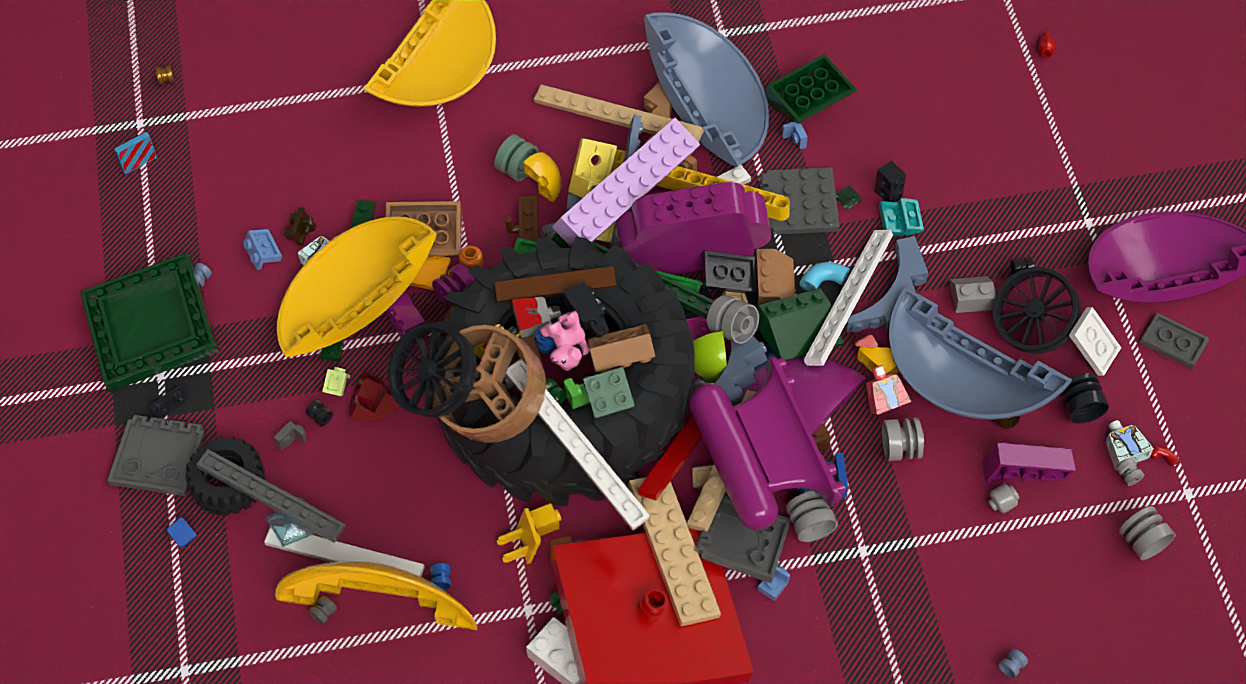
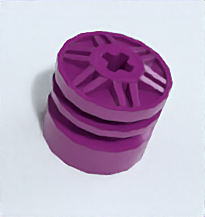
M461 263L449 269L448 276L442 274L432 282L435 294L448 310L452 306L445 301L450 291L463 292L475 280L468 272L469 269Z

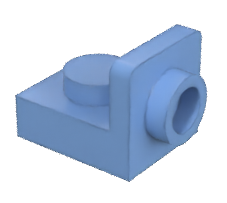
M789 122L783 125V139L792 136L794 144L797 143L799 149L807 147L808 137L801 123Z
M777 566L772 583L762 581L758 586V591L775 601L788 585L790 574L785 568Z

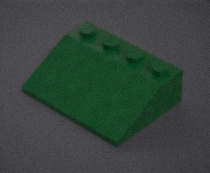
M823 54L767 85L766 98L776 111L800 124L855 93L857 89L832 61Z
M820 288L764 303L757 308L759 313L757 328L777 358L783 357L787 362L807 355L832 306ZM841 334L834 347L843 345L844 342Z

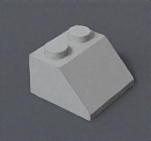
M987 276L949 280L956 313L993 310L996 294L993 281Z

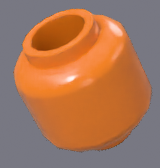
M472 245L462 248L459 253V263L468 269L475 265L483 267L482 251Z

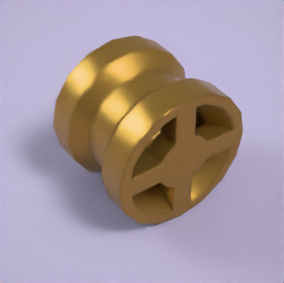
M166 65L165 68H156L160 85L168 81L170 83L174 82L170 65Z

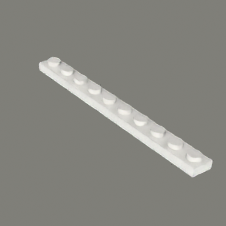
M891 230L873 231L804 358L806 365L823 366L893 236Z
M520 359L507 369L506 375L523 395L528 374L527 365ZM545 389V398L538 415L632 530L636 529L648 520L650 515Z

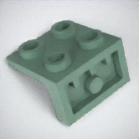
M623 367L583 379L595 418L634 407Z

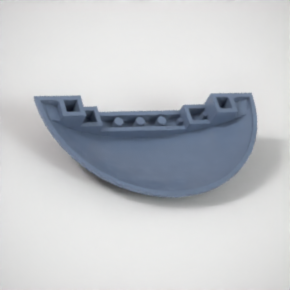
M662 12L645 15L644 22L647 41L657 76L666 96L682 122L703 127L704 132L699 141L716 156L737 167L748 161L762 146L769 125V108L765 91L750 62L730 40L701 21L675 13Z
M907 287L904 288L894 306L889 326V341L895 364L913 390L933 405L945 411L977 419L1011 418L1029 413L1046 405L1061 394L1072 382V379L1040 361H1037L1034 366L1021 359L1017 362L956 328L953 321L938 313L937 304Z

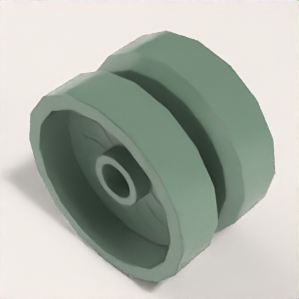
M513 134L499 148L495 157V168L504 174L508 173V176L517 182L522 181L528 176L524 173L523 162L530 156L539 153V148L530 142H526L522 137Z

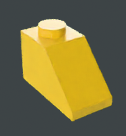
M859 348L857 359L871 372H873V368L881 365L884 366L886 375L899 372L890 348Z

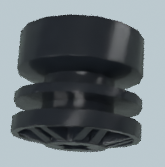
M1092 373L1080 374L1070 378L1072 382L1060 394L1062 402L1066 405L1065 409L1070 421L1076 424L1096 420L1109 410V404L1105 394L1102 392L1099 379Z

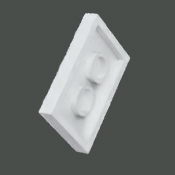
M1093 307L1085 309L1069 334L1096 374L1104 376L1121 347Z

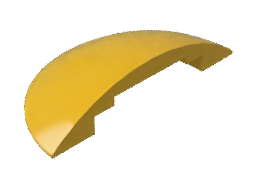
M432 0L392 57L380 66L364 90L385 101L407 106L443 104L470 91L484 77L495 51V25L486 1Z
M385 217L357 225L324 245L298 272L281 303L277 320V336L284 355L291 357L325 348L351 336L378 318L402 295L416 277L428 257L436 237V232L425 223L416 219Z
M341 561L302 568L283 577L278 582L275 591L276 600L312 606L317 605L320 591L340 594L342 587L418 598L420 606L436 608V624L477 630V624L472 615L462 604L443 589L411 572L379 563Z

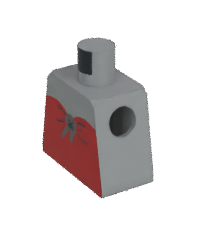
M544 297L512 299L513 312L520 333V339L533 335L536 337L535 333L538 328L550 324V319L561 316L559 305L547 308Z

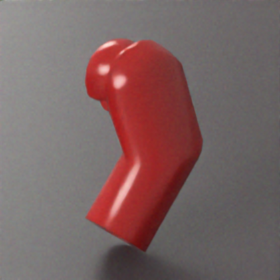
M1160 445L1153 446L1151 453L1153 458L1157 459L1161 455L1172 466H1175L1180 461L1169 448Z

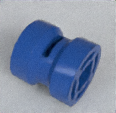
M542 327L538 328L535 333L538 350L541 353L553 352L556 348L553 338L551 336L544 337L540 332Z
M443 563L432 565L430 567V573L433 576L431 582L443 590L449 589L451 587V579L449 578L451 567Z

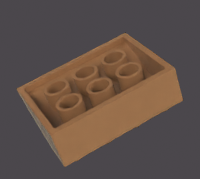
M460 201L386 202V217L416 219L425 223L436 232V237L428 256H459L462 236V205Z

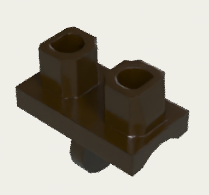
M299 207L297 213L290 214L289 222L292 228H286L284 236L288 240H294L298 245H303L306 235L309 232H314L316 229V224L312 222L313 218L306 214L304 207Z

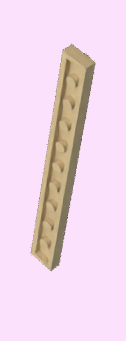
M540 85L534 97L535 103L628 128L634 114L641 116L640 123H643L642 131L654 135L673 120L545 85ZM679 121L699 142L704 132L703 127Z

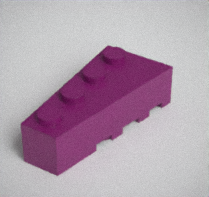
M405 291L385 311L400 338L412 328L426 324L412 303L410 296ZM427 335L423 337L425 342L428 341Z
M1000 442L995 445L983 460L985 483L993 482V479L1011 482L1013 478L1031 481L1037 477H1041L1042 481L1068 480L1076 471L1072 449H1064L1063 447L1051 448L1044 445L1028 446L1026 444L1017 445Z

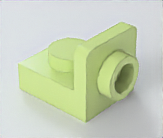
M334 367V370L328 369L322 392L343 397L347 378L350 379V374L345 373L346 369Z

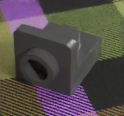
M290 421L274 436L276 446L283 450L286 446H290L293 443L295 437L305 443L307 441L306 431L299 424L295 425Z

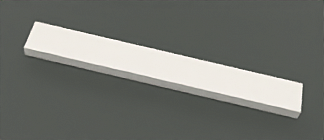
M271 525L264 542L267 546L328 562L355 561L379 563L406 570L419 577L422 576L425 568L424 564L337 541L333 543L325 538Z

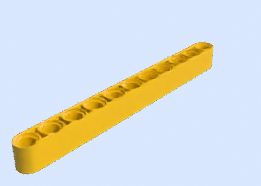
M616 149L611 173L624 163L626 151ZM677 166L656 186L675 191L732 181ZM741 184L745 192L759 193L765 198L768 218L780 221L789 218L790 201L787 197Z

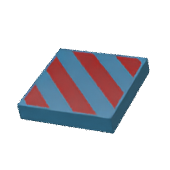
M147 132L114 149L124 174L157 158L151 138Z

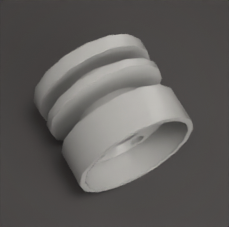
M918 417L911 418V422L908 418H904L902 428L897 419L883 421L882 441L887 462L902 460L903 451H905L908 460L913 458V454L916 459L923 457L924 434Z
M809 491L795 497L786 506L790 520L794 523L796 535L802 542L819 540L832 533L838 526L834 512L826 504L822 496L815 491Z
M1153 506L1146 507L1131 516L1119 530L1120 534L1126 537L1127 543H1134L1132 549L1140 560H1146L1158 554L1176 536L1167 523L1160 524L1162 516L1157 514V510Z

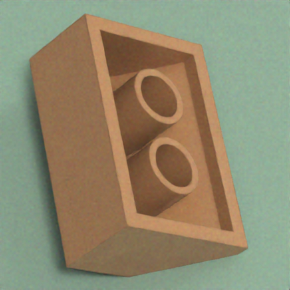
M757 249L758 306L795 295L793 259L777 249Z
M647 324L609 333L600 338L593 337L588 339L596 372L605 373L611 371L613 367L620 366V368L631 366L633 362L640 361V363H644L655 357Z

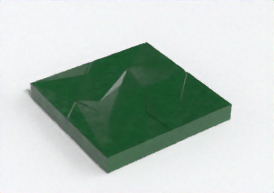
M188 252L80 291L104 385L109 392L219 352L194 265Z

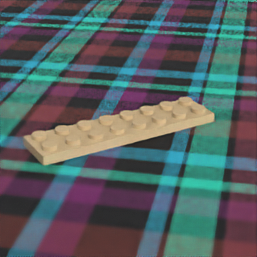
M647 477L630 480L628 486L632 495L650 515V518L642 524L680 627L720 618L721 612L698 552L695 551V544L671 482L657 501L638 495V488Z

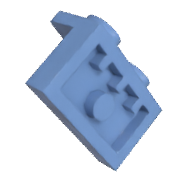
M269 229L247 232L243 246L247 250L256 270H261L263 263L281 260L282 255Z

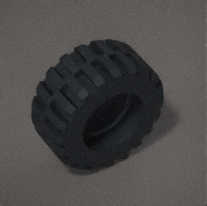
M229 436L227 439L218 437L216 441L209 440L205 446H199L196 449L197 453H193L190 456V462L186 465L187 473L185 474L187 485L197 505H200L206 512L210 510L211 514L218 515L222 513L223 516H229L231 512L238 514L241 509L245 508L247 510L250 508V503H256L257 500L229 485L217 487L209 484L208 481L211 475L196 466L206 450L209 449L266 481L263 464L254 447L250 443L246 444V441L243 439L235 440V437Z

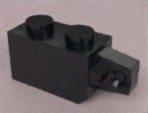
M582 282L563 292V303L569 312L577 311L580 326L583 330L587 331L590 329L597 338L608 333L609 329L604 320L605 308L602 303L597 302L591 287L588 288L586 283Z

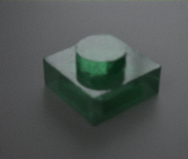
M851 186L836 194V200L846 211L860 203L862 198Z

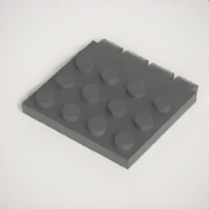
M832 167L767 170V173L760 174L761 190L785 196L790 201V216L788 219L780 221L769 218L770 229L773 235L839 232L840 226Z
M134 415L132 420L128 419L108 478L109 485L186 496L188 491L185 477L187 473L186 465L190 462V456L193 453L196 454V449L203 443L205 436L203 425L188 423L186 428V422L169 420L167 425V419L151 417L148 422V416Z
M723 496L708 532L701 531L695 551L702 555V559L772 583L791 520L778 515L775 522L764 530L753 531L747 529L740 522L730 498Z

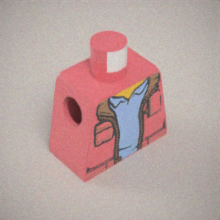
M883 365L872 369L875 379L866 383L871 414L878 415L911 402L897 374L891 373L886 375Z

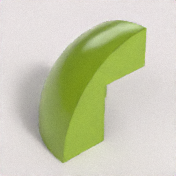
M723 331L710 333L693 341L694 373L696 372L709 383H715L727 366Z

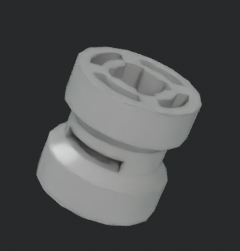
M1133 458L1123 461L1116 468L1119 474L1125 477L1124 481L1128 486L1138 483L1145 476L1142 470L1136 467L1137 463Z

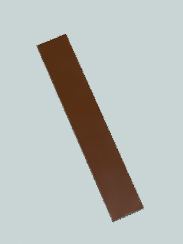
M614 266L495 282L497 303L512 301V299L560 295L582 282H585L588 288L591 287L593 290L616 287Z

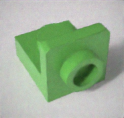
M572 378L564 381V390L573 409L590 403L587 390L583 384H574Z

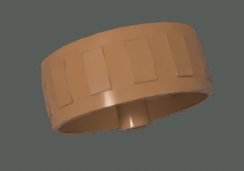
M479 325L459 331L469 340L473 348L489 342L480 365L477 366V374L473 386L475 390L471 391L465 402L483 398L500 422L486 428L470 429L460 427L452 414L439 418L454 431L475 441L486 443L501 442L516 436L533 422L544 401L546 380L541 361L534 351L530 349L531 347L516 335L500 327ZM455 341L445 357L459 349ZM517 345L524 355L528 374L526 388L518 405L509 395L506 385L503 383ZM461 357L445 366V368H455ZM493 365H495L493 374L491 375V374H490V371H491ZM460 376L449 378L448 380L457 386ZM440 380L448 399L454 392V389ZM436 390L434 391L433 408L441 405Z

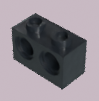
M892 160L877 170L874 191L885 202L899 201L903 196L906 173Z

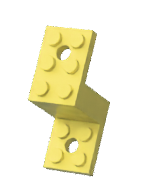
M581 138L568 192L584 198L611 174L617 146ZM594 155H598L599 161L593 165L591 158ZM615 223L596 240L611 243Z

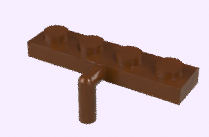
M537 195L518 197L519 225L513 226L512 218L507 216L504 219L506 230L508 233H519V238L537 242L536 238H539Z

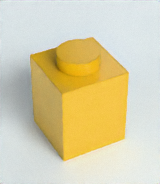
M551 503L530 511V515H533L535 519L536 533H539L540 536L560 529V513L558 509L554 510Z

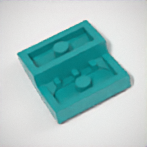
M900 198L898 203L884 201L879 203L878 207L883 230H891L893 236L911 235L924 231L918 200Z

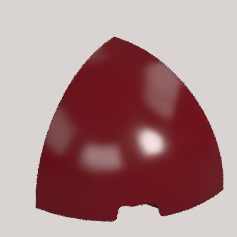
M363 371L351 399L349 417L350 419L363 422L376 421L387 417L400 405L395 401L390 389L383 385L384 382Z

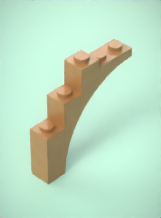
M659 81L644 96V108L651 114L670 118L673 107ZM648 133L651 136L645 141V143H647L655 135ZM689 155L678 166L697 171V160Z

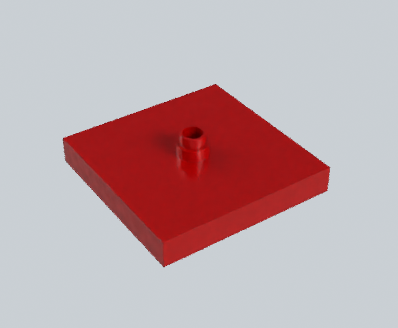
M688 527L696 547L701 531ZM646 533L553 546L549 558L580 683H748L754 671L723 566L702 559V555L698 554L721 612L720 618L680 627Z

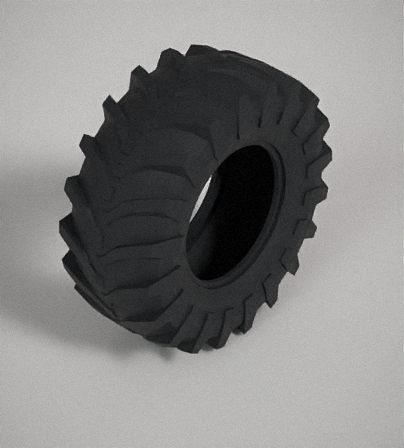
M577 236L572 248H560L548 237L536 238V251L520 254L508 246L499 250L504 259L499 264L488 270L478 265L473 266L468 272L475 280L463 292L450 291L445 301L452 306L446 313L443 322H436V324H441L457 331L479 325H501L506 331L511 327H515L518 330L512 301L497 303L495 282L614 266L616 287L593 290L595 298L603 304L606 311L604 320L609 329L607 334L647 324L655 357H652L648 362L640 363V361L633 362L631 366L623 368L634 402L633 408L595 418L591 403L575 409L572 406L561 408L623 483L629 484L630 480L640 479L637 471L645 467L650 461H659L665 453L662 449L668 444L672 436L683 430L686 423L683 418L687 411L690 394L694 389L692 385L694 383V347L691 331L684 310L672 288L666 290L662 279L648 263L638 268L624 249L613 245L606 254H602L587 238ZM563 294L544 297L547 308L559 305L561 315L569 312L563 303ZM557 318L550 319L552 324L558 321ZM590 329L584 330L586 338L597 337ZM440 332L439 348L448 334ZM476 355L477 366H479L481 359ZM462 358L458 361L455 368H462ZM453 373L454 377L461 376V373ZM508 389L507 392L518 405L522 397L512 389ZM483 398L464 402L457 410L451 413L457 424L464 428H486L500 422ZM538 414L533 422L521 433L510 439L491 443L471 440L454 431L438 418L445 437L463 464L468 463L475 475L492 488L499 482L509 494L525 502H529L535 492L556 506H568L569 495L582 494L594 501L607 499Z

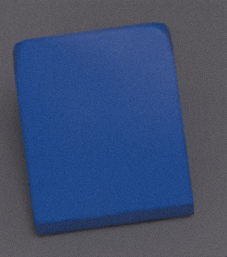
M182 517L166 529L169 537L181 549L197 536Z

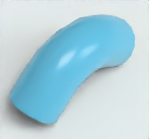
M834 262L818 263L809 268L799 284L806 291L817 289L823 281L827 280L843 285L848 277L850 268Z

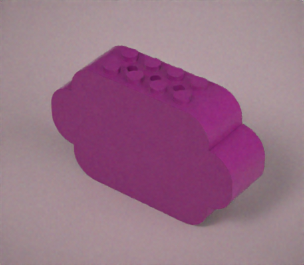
M723 182L640 197L632 204V211L624 213L615 223L618 245L628 253L634 262L640 265L648 263L655 271L672 275L702 270V252L704 250L752 257L754 249L766 245L771 239L765 198L759 193L745 192L744 187L735 182Z

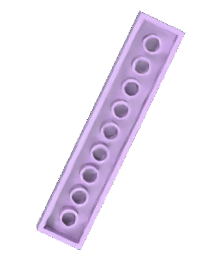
M674 118L566 212L552 228L571 248L576 236L587 238L589 241L594 242L620 216L632 207L635 200L645 196L691 155L700 143Z

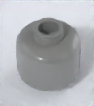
M1002 484L990 492L991 500L988 502L994 511L998 510L1004 514L1018 505L1020 497L1012 485Z

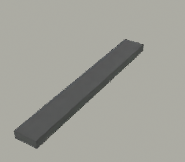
M209 449L206 450L196 464L200 470L333 543L337 541L345 529L344 523Z

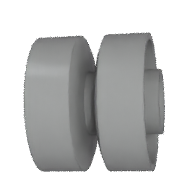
M728 295L717 298L711 305L707 315V325L712 333L723 331L724 338L738 344H743L752 338L759 324V313L754 305Z

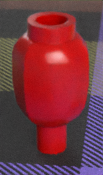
M1047 30L1043 32L1038 43L1039 53L1044 58L1051 57L1055 51V39Z

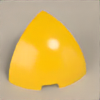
M539 152L523 162L524 173L538 182L539 193L554 202L561 190V175L552 158L544 152Z

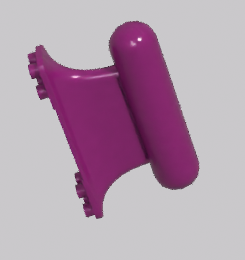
M772 356L768 359L766 365L767 379L764 385L756 394L740 404L732 406L726 391L720 385L714 383L701 384L694 389L688 400L690 411L736 514L744 527L753 531L764 530L777 519L778 507L772 492L788 488L810 489L821 495L829 507L836 506L838 500L842 499L841 493L845 492L843 482L834 481L833 475L837 474L836 467L833 463L826 464L794 399L791 387L795 386V381L791 374L785 376L783 370L787 369V364L783 357L777 359L775 356Z

